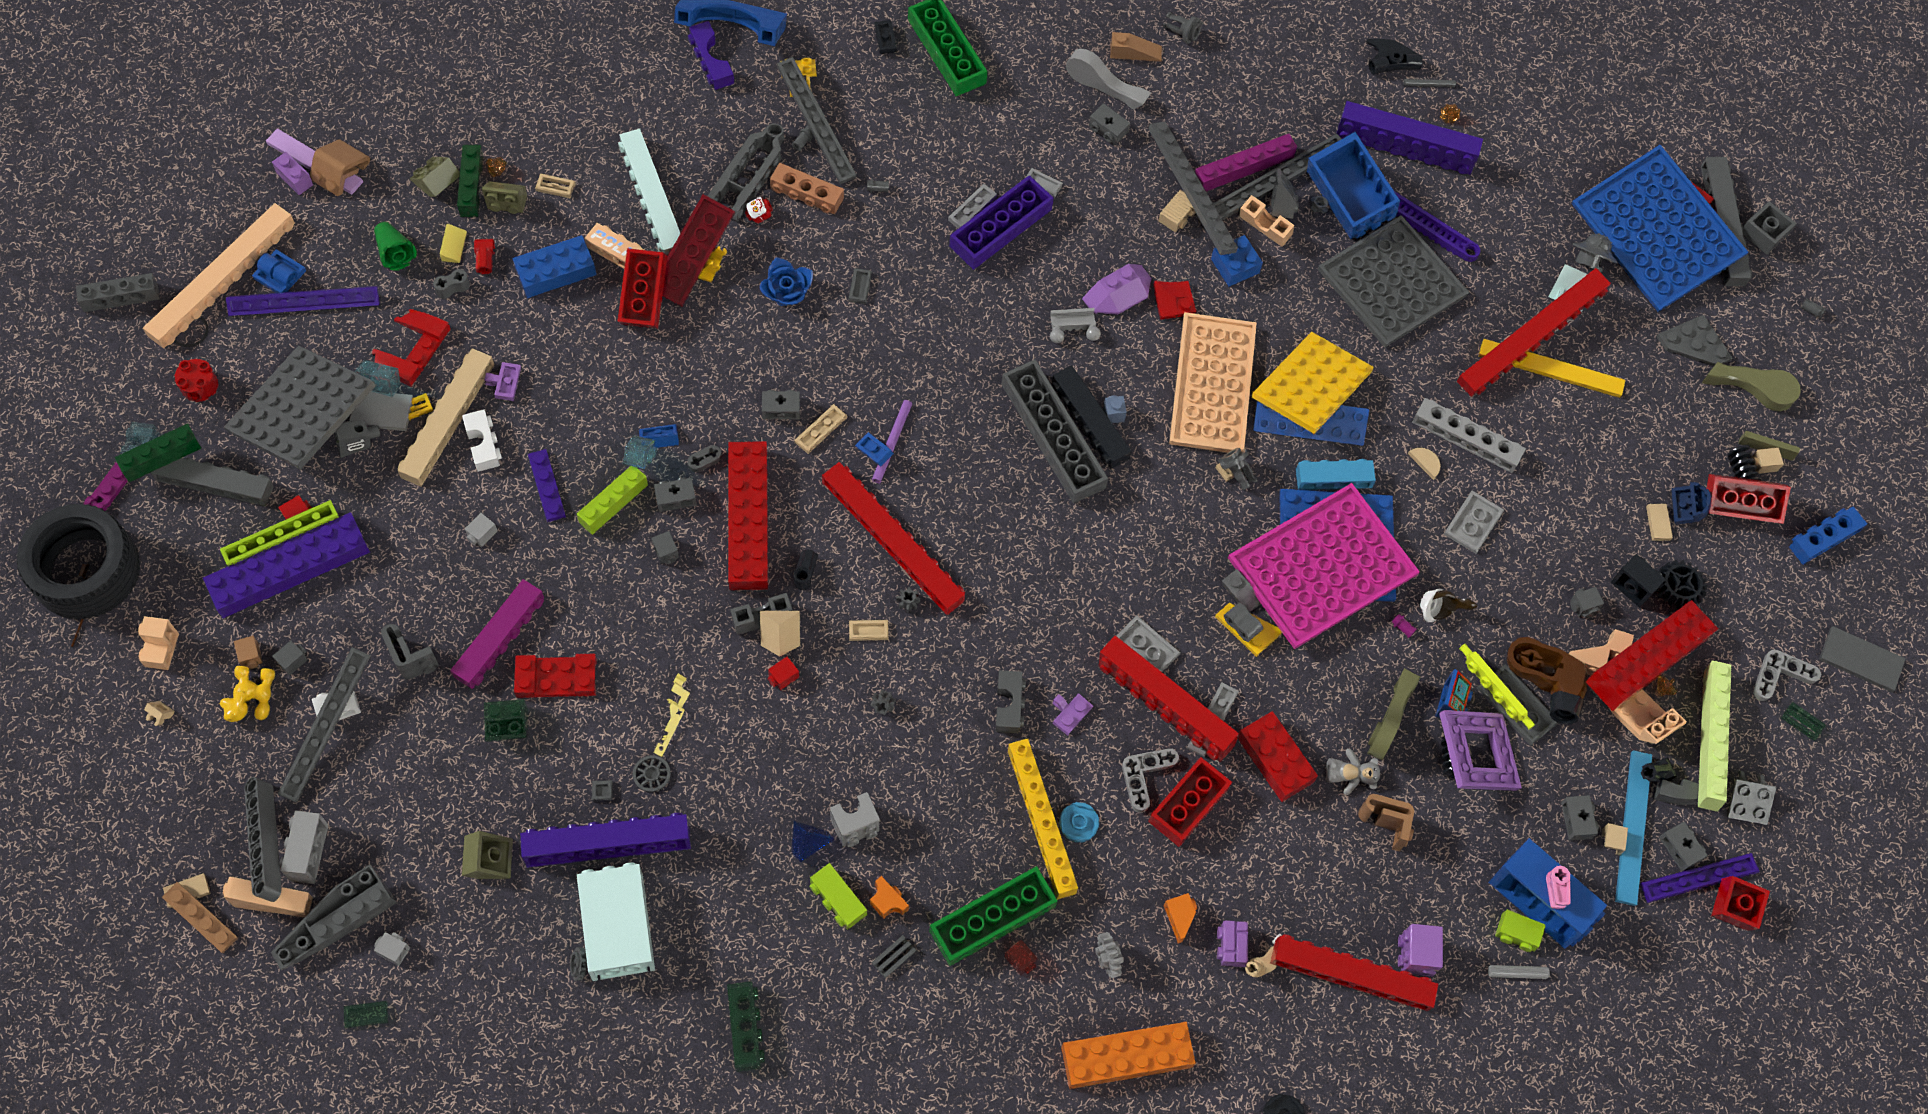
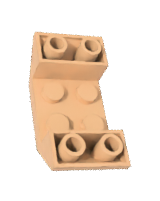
M1643 689L1614 711L1611 710L1615 717L1639 740L1654 744L1659 743L1687 722L1673 708L1665 712Z

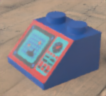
M1454 669L1444 683L1435 717L1440 718L1439 713L1444 710L1468 712V708L1465 707L1466 703L1470 702L1473 691H1470L1472 683L1458 670Z

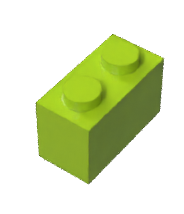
M1507 909L1501 915L1495 936L1500 938V941L1503 943H1514L1519 945L1521 950L1531 952L1539 948L1546 925Z

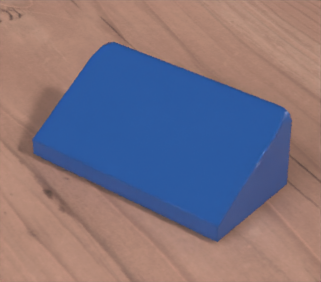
M675 424L639 429L642 450L679 445L677 425Z

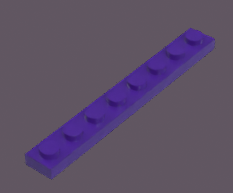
M378 286L226 297L228 316L380 305Z

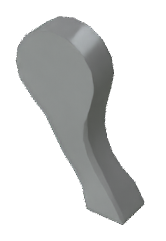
M1087 49L1075 50L1066 62V69L1074 80L1123 101L1133 110L1142 106L1151 94V92L1141 87L1132 86L1119 80L1108 70L1096 54Z

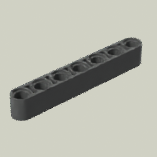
M251 777L245 784L244 792L252 894L264 900L275 902L281 895L282 886L273 785L259 778Z

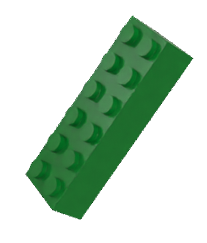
M925 0L908 7L909 23L955 96L964 94L987 83L988 71L942 0Z
M1036 866L932 923L929 926V932L950 967L1054 909L1058 901Z

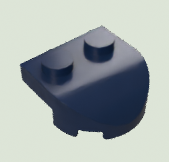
M1690 482V486L1671 488L1675 525L1698 522L1706 517L1712 501L1708 489L1696 482Z

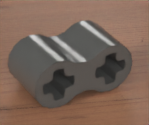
M457 269L448 276H438L435 278L433 286L437 296L446 299L455 292H465L468 290L470 282L467 273L462 269Z
M1241 603L1236 604L1224 614V619L1228 625L1234 628L1246 642H1249L1263 630L1260 621L1252 616Z

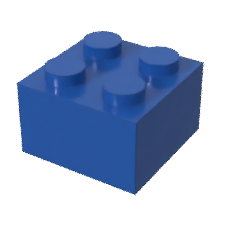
M1245 235L1234 239L1238 247L1236 253L1220 255L1216 248L1213 249L1211 260L1228 286H1232L1260 273L1263 262Z

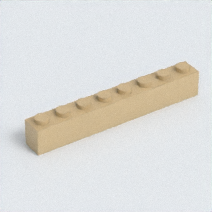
M473 348L469 354L465 355L462 366L455 371L454 379L451 384L446 386L445 393L437 401L434 412L427 417L426 425L418 432L417 440L409 447L406 458L399 463L398 472L402 479L422 487L461 422L462 415H465L485 382L486 373H490L494 367L492 356Z

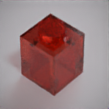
M1022 940L1005 953V958L1020 976L1023 973L1028 975L1036 968L1035 963L1038 958Z

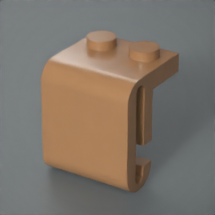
M340 139L315 151L310 178L316 184L336 196H340L343 193L345 179L357 174L359 168L364 170L370 163V157Z
M1369 795L1359 809V818L1366 823L1372 813L1379 814L1375 819L1374 825L1396 831L1392 850L1400 852L1413 837L1414 829H1411L1414 816L1413 806L1409 803L1381 795Z

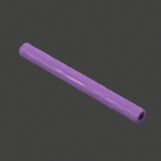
M908 400L903 401L886 446L892 452L912 406V402ZM890 458L881 467L877 465L872 478L873 482L881 483Z

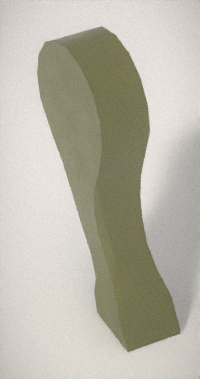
M1720 362L1715 364L1702 382L1709 385L1723 384L1743 388L1766 408L1773 411L1787 410L1795 403L1801 393L1798 380L1791 373L1784 370H1760L1742 366H1728Z
M1404 668L1393 688L1394 696L1382 722L1377 723L1368 741L1370 748L1367 754L1381 761L1383 760L1397 733L1407 701L1417 687L1420 676Z

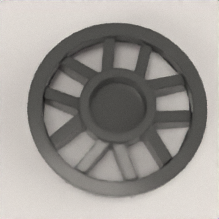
M645 756L633 768L635 784L646 792L662 790L670 780V767L659 756ZM652 759L650 766L644 761ZM655 759L659 761L657 767L653 765ZM641 763L646 767L644 770L639 768ZM662 763L666 766V769H659ZM636 771L642 773L640 776L636 777ZM660 772H667V776H660ZM644 777L645 781L639 784L638 780ZM658 779H663L665 781L662 785H660ZM656 781L658 787L653 788L652 782ZM649 782L650 788L643 787Z

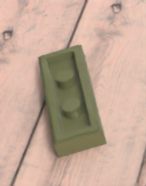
M1749 431L1744 432L1739 438L1738 443L1740 445H1749L1750 448L1756 450L1779 448L1781 457L1791 461L1800 451V448Z

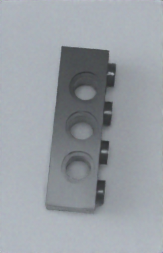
M152 273L76 286L77 302L84 312L160 299L158 283Z

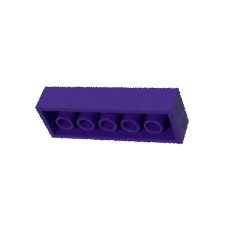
M1029 175L950 235L949 247L974 270L1050 212L1053 207L1054 198Z

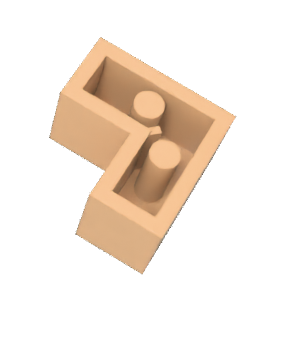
M144 616L143 622L140 623L138 628L139 636L145 642L144 647L139 652V661L144 667L169 670L179 633L168 619Z

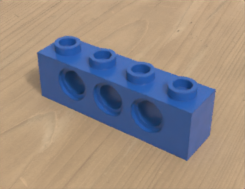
M1854 506L1848 510L1845 508L1841 509L1835 514L1836 517L1831 518L1830 516L1821 522L1822 525H1814L1806 531L1805 535L1800 533L1792 539L1793 543L1789 548L1803 565L1857 534L1867 525Z

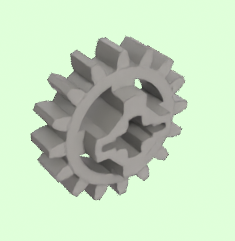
M1108 932L1099 934L1097 937L1099 947L1095 948L1101 969L1106 968L1109 978L1121 976L1123 956L1118 942H1113V937Z

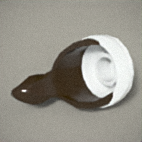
M1440 588L1426 592L1420 603L1426 622L1444 619L1453 614L1457 609L1472 610L1478 606L1470 599L1457 598L1450 591Z

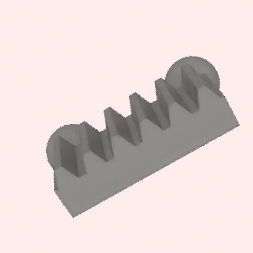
M1094 308L1051 310L1052 331L1050 339L1052 342L1061 343L1064 340L1063 331H1072L1073 329L1076 331L1087 329L1086 336L1091 341H1096L1100 338L1101 332L1096 327Z

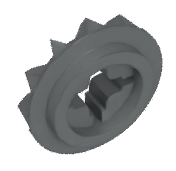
M576 947L570 959V973L575 981H582L587 969L586 952L584 948Z

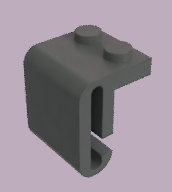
M388 624L382 628L381 635L398 671L404 679L409 680L423 673L430 674L439 667L430 646L411 654L398 626ZM395 641L399 642L406 658L404 663H402L394 646Z

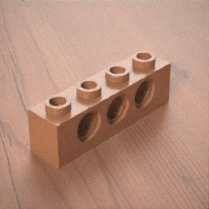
M782 163L778 164L770 178V187L774 192L784 193L793 200H801L806 205L818 207L825 213L835 214L844 199L843 188Z

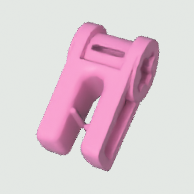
M1556 866L1546 875L1551 908L1563 909L1570 904V872L1564 866Z

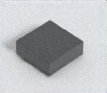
M612 780L592 781V802L613 801Z

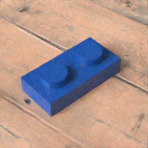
M869 432L855 445L858 450L880 467L894 454L891 449Z

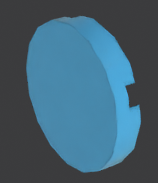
M1075 802L1063 809L1059 818V827L1067 839L1073 842H1085L1095 836L1099 828V817L1090 805Z

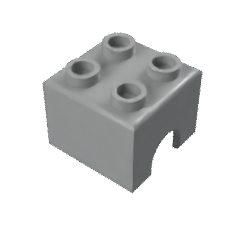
M867 792L857 796L859 806L857 807L858 811L855 813H846L840 803L830 807L831 822L843 847H853L859 843V840L865 837L871 839L878 835L880 819Z

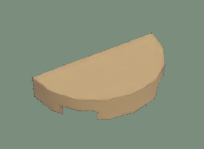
M1415 448L1409 451L1408 454L1434 480L1439 474L1441 467L1436 454L1425 448Z

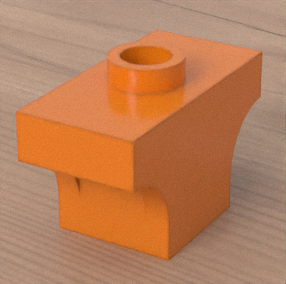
M880 876L875 881L877 893L870 899V905L883 919L893 912L904 915L909 910V905L901 897L902 893L896 886L891 887Z

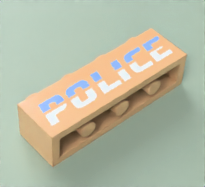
M598 223L584 238L588 249L623 269L625 268L627 248L644 250L639 244L628 241L623 235L616 234L609 227Z

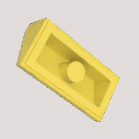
M450 224L446 225L440 251L442 261L460 263L467 234L466 230Z

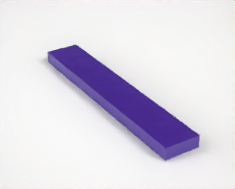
M1752 853L1642 882L1640 886L1647 903L1720 884L1722 878L1729 876L1742 878L1759 873L1760 871Z

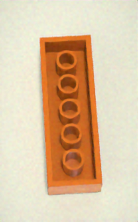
M1187 1022L1063 1043L1061 1047L1069 1089L1193 1068L1196 1064Z

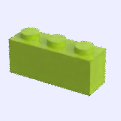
M830 863L810 877L811 885L809 887L816 896L820 894L824 899L822 901L824 907L828 911L832 910L835 913L834 919L840 927L845 926L848 930L867 916V909Z

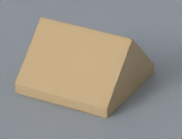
M760 611L761 646L779 657L799 647L800 611Z

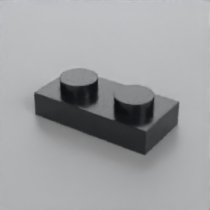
M891 20L874 22L879 53L897 52Z

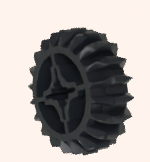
M1675 560L1672 563H1666L1659 569V572L1666 579L1656 590V592H1661L1658 598H1665L1663 604L1670 602V608L1676 605L1677 610H1679L1691 600L1696 605L1703 601L1708 586L1705 585L1707 579L1702 578L1703 572L1697 571L1698 566L1693 568L1691 567V562L1686 565L1684 560L1679 563ZM1684 581V584L1680 588H1677Z

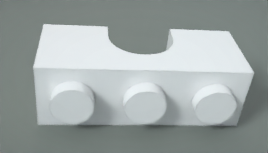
M485 410L462 415L469 439L477 437L483 439L480 445L471 447L477 471L500 466L499 459H502L500 449L495 448L494 445L498 441L495 431L491 432L490 427L493 426L491 416H487Z

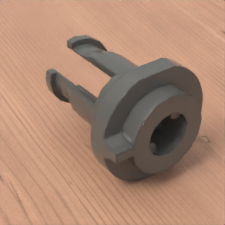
M1168 12L1167 18L1177 21L1182 25L1177 27L1170 23H1163V28H1168L1172 32L1182 35L1183 42L1189 44L1197 39L1204 22L1196 16L1187 19Z
M1235 448L1218 459L1222 469H1230L1235 479L1241 484V489L1244 490L1250 487L1249 483H1255L1258 479L1253 475V471L1245 459L1249 454L1248 451Z

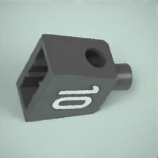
M365 420L343 422L334 432L335 442L341 458L371 448L370 439L380 437L378 426L367 428Z

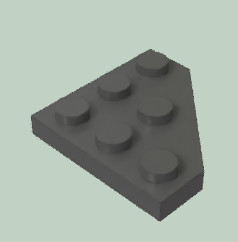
M1704 315L1663 331L1656 336L1667 352H1675L1684 355L1686 358L1708 363L1713 367L1717 362L1725 364L1733 359Z

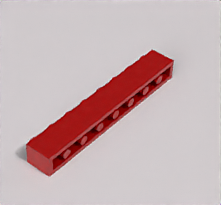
M1290 935L1279 936L1274 942L1270 964L1425 1011L1434 1008L1438 983L1432 982L1431 978H1418L1412 976L1413 974L1408 971L1399 972L1393 970V967L1388 965L1379 966L1373 964V961L1369 959L1359 960L1353 958L1354 956L1349 953L1339 954L1329 947H1316L1310 941L1300 942L1294 940V937Z

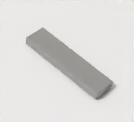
M1221 682L1208 709L1224 721L1239 691ZM1191 741L1187 746V749L1205 757L1207 752L1205 749L1196 747Z

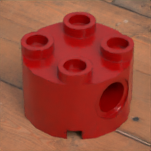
M190 359L179 363V367L175 372V382L183 396L190 401L200 402L207 400L208 397L216 393L218 379L207 361Z

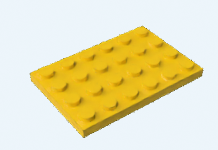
M1311 332L1253 392L1252 398L1315 434L1370 375L1373 366Z

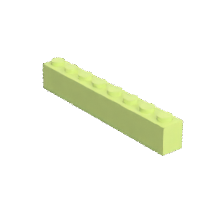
M1712 660L1704 670L1698 807L1718 812L1727 801L1731 665Z

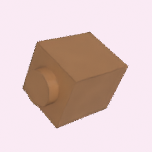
M254 636L234 641L238 662L241 666L254 669L258 667V664L263 663L259 644Z

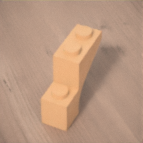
M1615 629L1609 636L1606 645L1570 651L1569 654L1582 661L1586 666L1587 674L1592 676L1596 670L1607 663L1608 657L1613 659L1632 645L1634 635Z

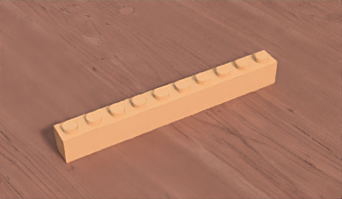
M274 203L143 327L146 335L162 348L171 345L181 332L187 330L189 324L194 319H198L207 307L214 304L215 299L221 294L226 293L234 281H238L247 269L252 268L258 258L267 253L273 244H277L286 232L292 230L295 222L291 214Z

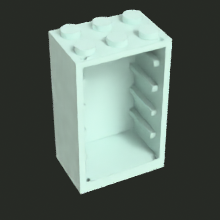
M631 862L624 864L623 867L606 866L599 871L588 869L582 871L581 874H577L587 966L592 981L598 980L597 975H600V980L648 972L647 967H650V971H655L644 880L640 865Z

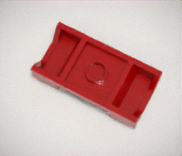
M575 654V657L536 658V655L515 656L514 694L516 698L596 696V654Z

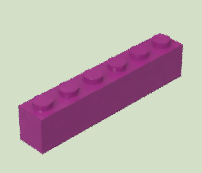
M1286 134L1196 168L1195 174L1205 191H1209L1293 159L1297 145L1291 135Z
M522 579L450 670L452 676L471 689L475 685L478 686L483 681L485 672L494 667L496 658L506 652L507 644L511 639L517 638L522 625L527 624L531 620L533 611L542 606L544 602L542 591Z

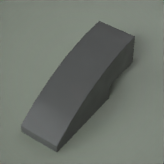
M1683 779L1678 784L1662 780L1656 786L1654 800L1679 805L1698 804L1699 784Z

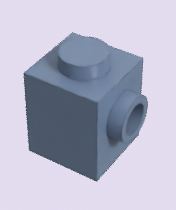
M1113 395L1105 398L1103 410L1112 423L1125 422L1127 411L1124 396L1118 397Z

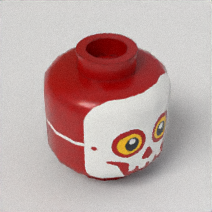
M758 197L747 203L745 214L749 221L753 220L759 224L771 217L773 208L767 198Z

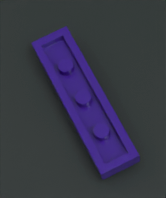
M547 450L529 453V461L547 522L565 518L566 515Z

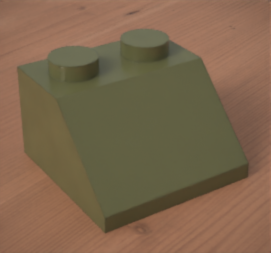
M482 831L464 836L462 876L474 879H510L513 839Z

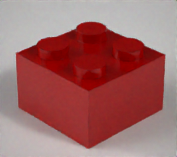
M1734 876L1722 878L1711 916L1747 931L1760 929L1770 891Z

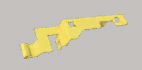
M679 673L674 680L671 691L681 696L678 704L671 699H667L668 703L671 704L669 707L671 718L665 728L668 734L662 738L664 740L663 745L658 743L653 752L660 757L663 756L685 711L682 707L690 694L682 687L687 678Z

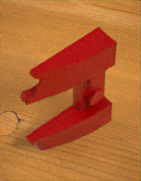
M409 309V313L401 318L397 316L394 322L422 334L421 338L406 360L373 349L372 355H375V363L371 364V368L412 387L451 328L448 322L440 318Z

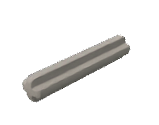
M1490 965L1488 967L1489 977L1547 979L1550 976L1548 967Z

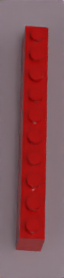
M1595 268L1463 372L1457 380L1458 384L1471 397L1475 394L1480 395L1486 390L1485 386L1487 384H1494L1500 378L1499 375L1501 373H1508L1514 367L1513 364L1516 361L1522 362L1528 356L1527 353L1530 350L1532 352L1537 350L1541 346L1540 342L1544 339L1548 341L1554 336L1553 332L1557 329L1562 330L1568 324L1567 321L1569 319H1576L1582 313L1581 310L1583 308H1590L1595 303L1594 300L1597 297L1601 299L1608 293L1607 288L1611 283Z
M838 462L822 475V483L946 615L964 602L965 591L960 585H955L949 573L943 572L939 568L938 562L927 555L925 548L914 541V537L910 532H905L902 529L901 523L889 515L888 509L877 502L872 492H867L861 480L855 479L847 466H843Z

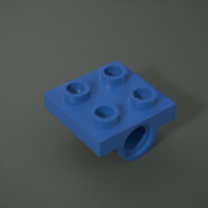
M276 249L271 255L265 253L260 257L257 263L258 269L252 277L275 293L288 292L306 272V269Z

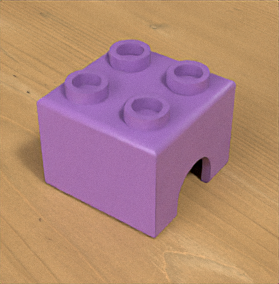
M1411 924L1403 931L1402 935H1399L1398 947H1401V955L1398 956V967H1401V971H1408L1413 975L1434 976L1436 974L1434 970H1440L1443 967V927Z

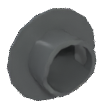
M1600 233L1591 234L1586 241L1572 243L1574 246L1581 248L1575 261L1579 264L1588 266L1593 270L1597 268L1602 273L1603 268L1600 267L1603 258L1618 263L1612 256V242L1608 237Z

